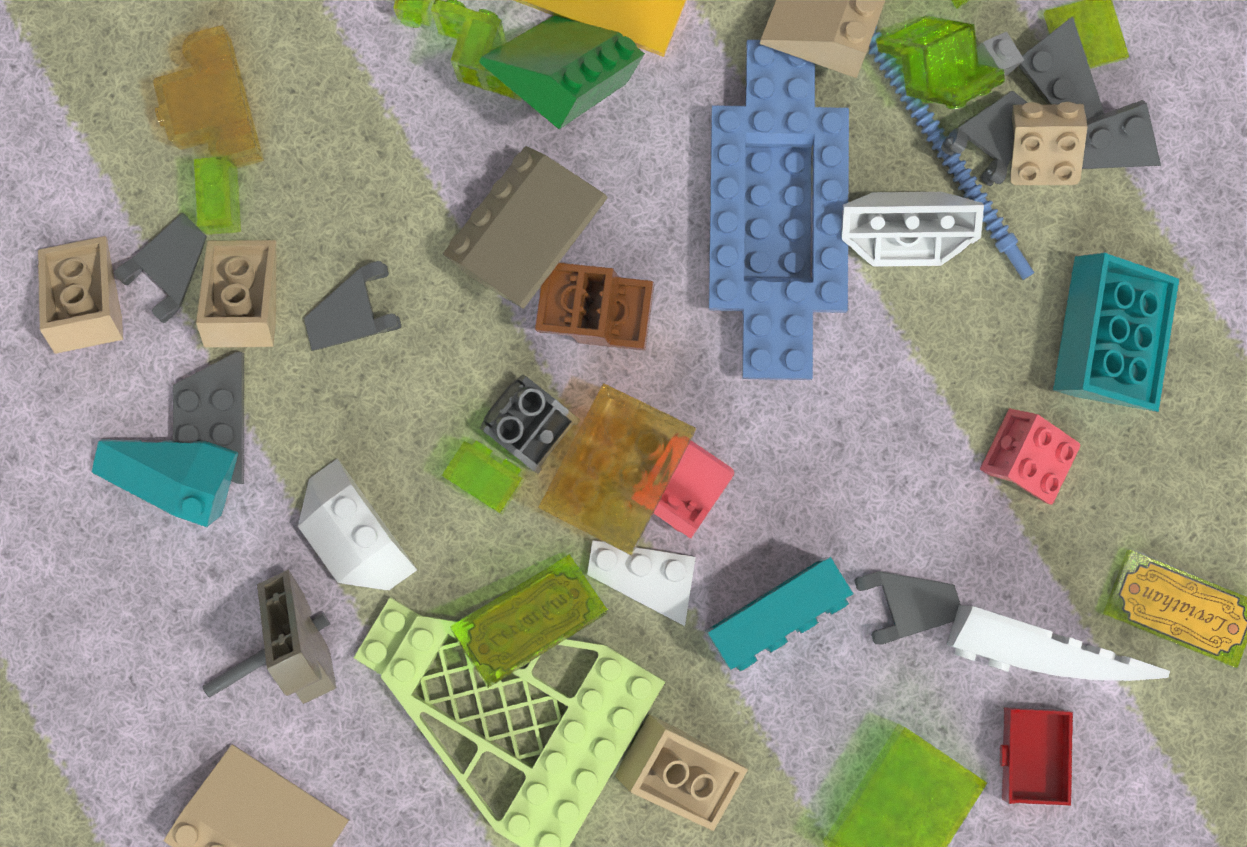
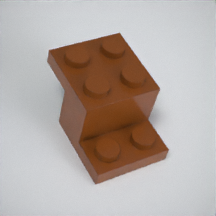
M558 263L541 285L535 330L539 333L572 336L580 344L646 351L655 283L649 280L621 278L617 275L614 268Z

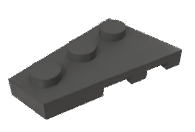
M1072 16L1022 55L1024 61L1019 65V68L1047 105L1063 102L1084 104L1087 120L1104 114V110Z
M1144 100L1086 120L1087 134L1082 169L1161 166L1148 106Z

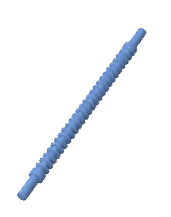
M874 31L869 45L871 48L869 54H875L874 62L881 63L879 69L886 71L884 77L891 78L890 86H896L895 93L902 95L900 101L907 103L905 109L912 110L911 118L916 117L918 120L916 125L923 127L921 133H927L926 141L933 142L932 150L937 149L939 152L937 157L944 159L942 165H948L949 170L947 173L954 174L953 182L958 181L960 183L958 189L965 191L963 197H969L970 200L984 204L982 222H985L987 225L985 230L992 232L990 238L997 240L995 246L999 252H1005L1022 280H1025L1035 272L1017 247L1018 239L1014 233H1008V225L1003 226L1002 221L1004 218L997 217L998 209L991 208L993 201H987L986 197L988 194L980 191L982 185L975 184L977 177L970 176L969 173L972 170L964 167L966 161L959 159L961 153L957 154L954 152L953 155L949 156L942 150L941 146L948 137L943 135L945 129L938 127L939 120H933L934 112L929 113L927 110L929 105L922 103L924 97H918L919 89L912 88L913 80L906 79L908 73L901 71L903 65L896 64L898 57L891 56L892 49L885 47L887 41H881L880 39L882 33Z

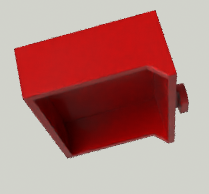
M1004 707L1003 745H1000V766H1003V801L1008 804L1025 803L1071 806L1073 712L1068 710Z

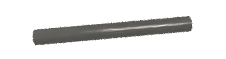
M324 612L312 619L318 631L331 624ZM262 649L203 685L206 695L209 698L266 664L265 650Z

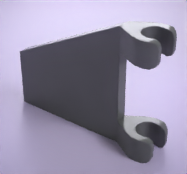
M1014 91L1006 93L956 127L943 142L942 150L949 156L953 155L954 152L960 154L965 150L967 141L970 140L994 159L982 173L981 180L988 186H992L993 183H1003L1013 152V105H1024L1028 102Z
M182 213L138 254L120 265L114 274L127 286L144 270L169 295V297L159 302L152 309L153 314L162 323H166L177 313L183 303L207 236Z
M376 261L361 267L304 317L311 351L401 328L400 318L395 314L391 313L376 319L374 318L366 282L387 277L389 272L385 264L381 261Z
M881 571L855 579L858 591H865L882 585L894 625L873 631L871 636L875 644L883 645L954 622L958 607L961 605L955 585Z

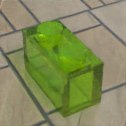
M228 156L194 159L197 227L207 235L241 232L237 165Z
M464 440L441 476L503 515L525 481L519 476L522 469L507 459H504L500 464L490 457L493 450L479 441L475 440L473 445Z

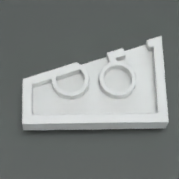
M592 541L588 576L685 626L696 557Z

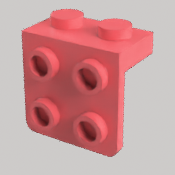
M678 434L674 437L633 500L691 539L734 476V470L686 436Z

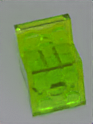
M435 0L431 13L438 33L457 40L450 60L457 81L522 101L521 97L479 63L482 56L506 43L502 20L498 18V15L486 9H479L478 12L468 9L457 0Z
M925 15L876 38L878 52L891 54L893 58H902L906 96L921 99L924 103L934 102L946 105V108L958 109L964 107L968 101L977 96L987 95L991 92V89L1005 83L1004 69L978 64L975 24Z

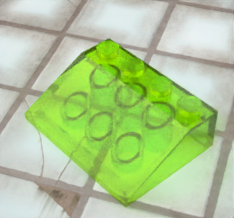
M898 723L822 843L825 847H948L988 783Z

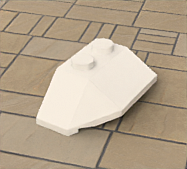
M873 192L843 204L841 238L872 266H941L960 253L970 243L973 244L981 238L984 204L945 192Z
M338 459L309 478L298 527L338 583L391 590L417 571V568Z

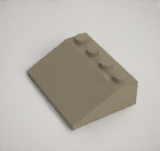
M525 146L514 157L512 164L502 177L494 183L491 191L479 207L472 212L471 217L463 228L451 239L443 255L467 276L524 309L608 197L605 193L545 154Z

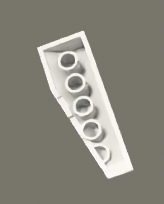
M959 605L947 642L948 646L956 648L954 655L975 661L976 655L989 658L988 666L1009 672L1010 666L1055 676L1089 680L1124 681L1168 678L1170 671L1126 656L1120 657L1116 653L1091 645L1086 646L1082 644V641L1057 634L1052 635V631L974 606Z

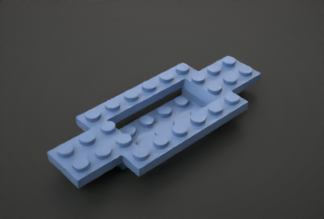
M747 40L745 106L712 105L709 310L742 311L743 313L742 379L812 380L813 312L846 313L848 311V245L842 240L841 233L843 204L848 203L849 108L815 107V63L759 44L760 40ZM812 145H813L812 278H810V261H811V148H812Z

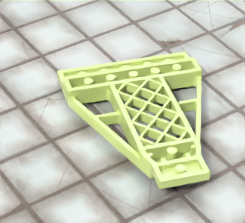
M390 597L353 658L382 675L383 681L497 833L520 847H569L664 686L665 681L607 645L561 638L553 644L598 652V658L575 696L569 697L534 676L533 668L544 649L534 655L527 668L516 666L510 670L519 678L502 682L500 671L498 670L495 672L496 684L478 688L474 667L479 665L478 663L472 664L470 651L467 648L471 640L470 636H468V631L474 628L473 624L423 616ZM449 635L460 641L444 645ZM463 645L468 665L449 670L444 649ZM439 653L443 671L425 676ZM469 669L473 689L454 694L450 674ZM445 675L449 696L430 700L426 680ZM523 681L527 701L508 706L503 686ZM420 683L425 700L414 694ZM528 683L549 696L532 700ZM499 687L503 707L484 712L479 692ZM475 693L479 714L460 718L455 698ZM553 699L557 719L538 724L533 704ZM451 700L455 718L432 704ZM558 701L568 706L563 717L561 716ZM529 705L533 725L514 730L509 710ZM505 711L509 732L490 736L485 716ZM422 712L429 714L477 744V753L465 772L460 769L420 715ZM481 718L485 736L462 722ZM558 724L546 746L543 747L539 728ZM535 730L539 750L520 754L515 735ZM511 736L515 754L492 740ZM486 751L495 754L518 768L526 776L523 785L501 819L495 816L468 779L480 757ZM540 754L534 766L523 760L524 758Z

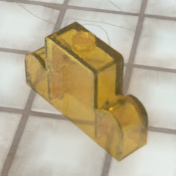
M223 25L189 35L183 42L182 53L192 68L159 76L153 80L159 107H155V113L160 126L165 127L168 140L179 150L208 143L210 154L218 163L228 169H237L264 161L230 34Z

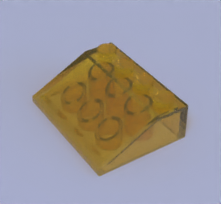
M603 383L538 508L632 556L697 430L696 427Z

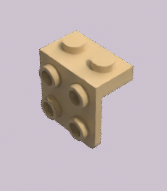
M1029 102L1024 105H1013L1014 142L1010 173L1011 183L1014 185L1078 184L1081 180L1087 134L1084 104L1063 102L1060 104L1041 105Z

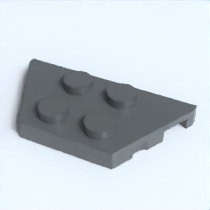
M235 352L173 385V441L177 443L207 441L238 452L231 480L236 484H244L243 352Z

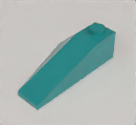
M101 439L98 441L91 473L175 517L208 527L222 515L238 452L207 441L177 443L167 440L162 442H142L141 440Z

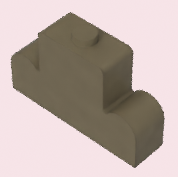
M289 569L257 584L266 666L282 692L286 696L296 693L301 702L305 704L336 689L330 650L311 620L312 612L310 606Z

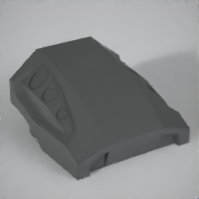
M522 374L505 389L490 408L480 429L535 473L539 474L542 470L541 466L565 434L574 425H578L581 420Z

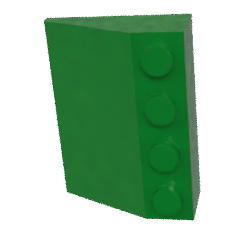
M554 15L480 58L479 63L560 130L626 85L645 53L636 46L632 39L623 36L620 32Z

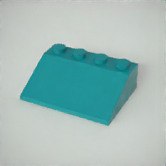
M1108 253L1075 256L1053 391L1077 398L1159 412L1179 278Z

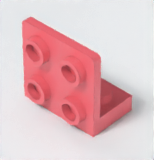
M1009 408L980 470L990 476L1012 481L1041 501L1052 505L1079 451L1080 443L1038 414Z

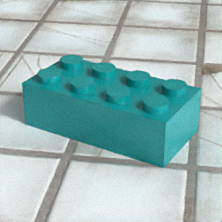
M821 558L706 629L705 632L726 666L730 670L736 667L737 670L742 671L758 661L755 655L766 649L771 653L788 642L785 636L795 630L797 633L800 632L802 634L819 623L816 619L817 616L824 612L832 615L849 605L846 598L854 593L832 558Z

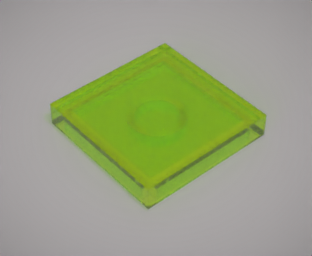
M1083 0L1045 10L1043 13L1049 34L1073 16L1090 69L1129 58L1112 0Z

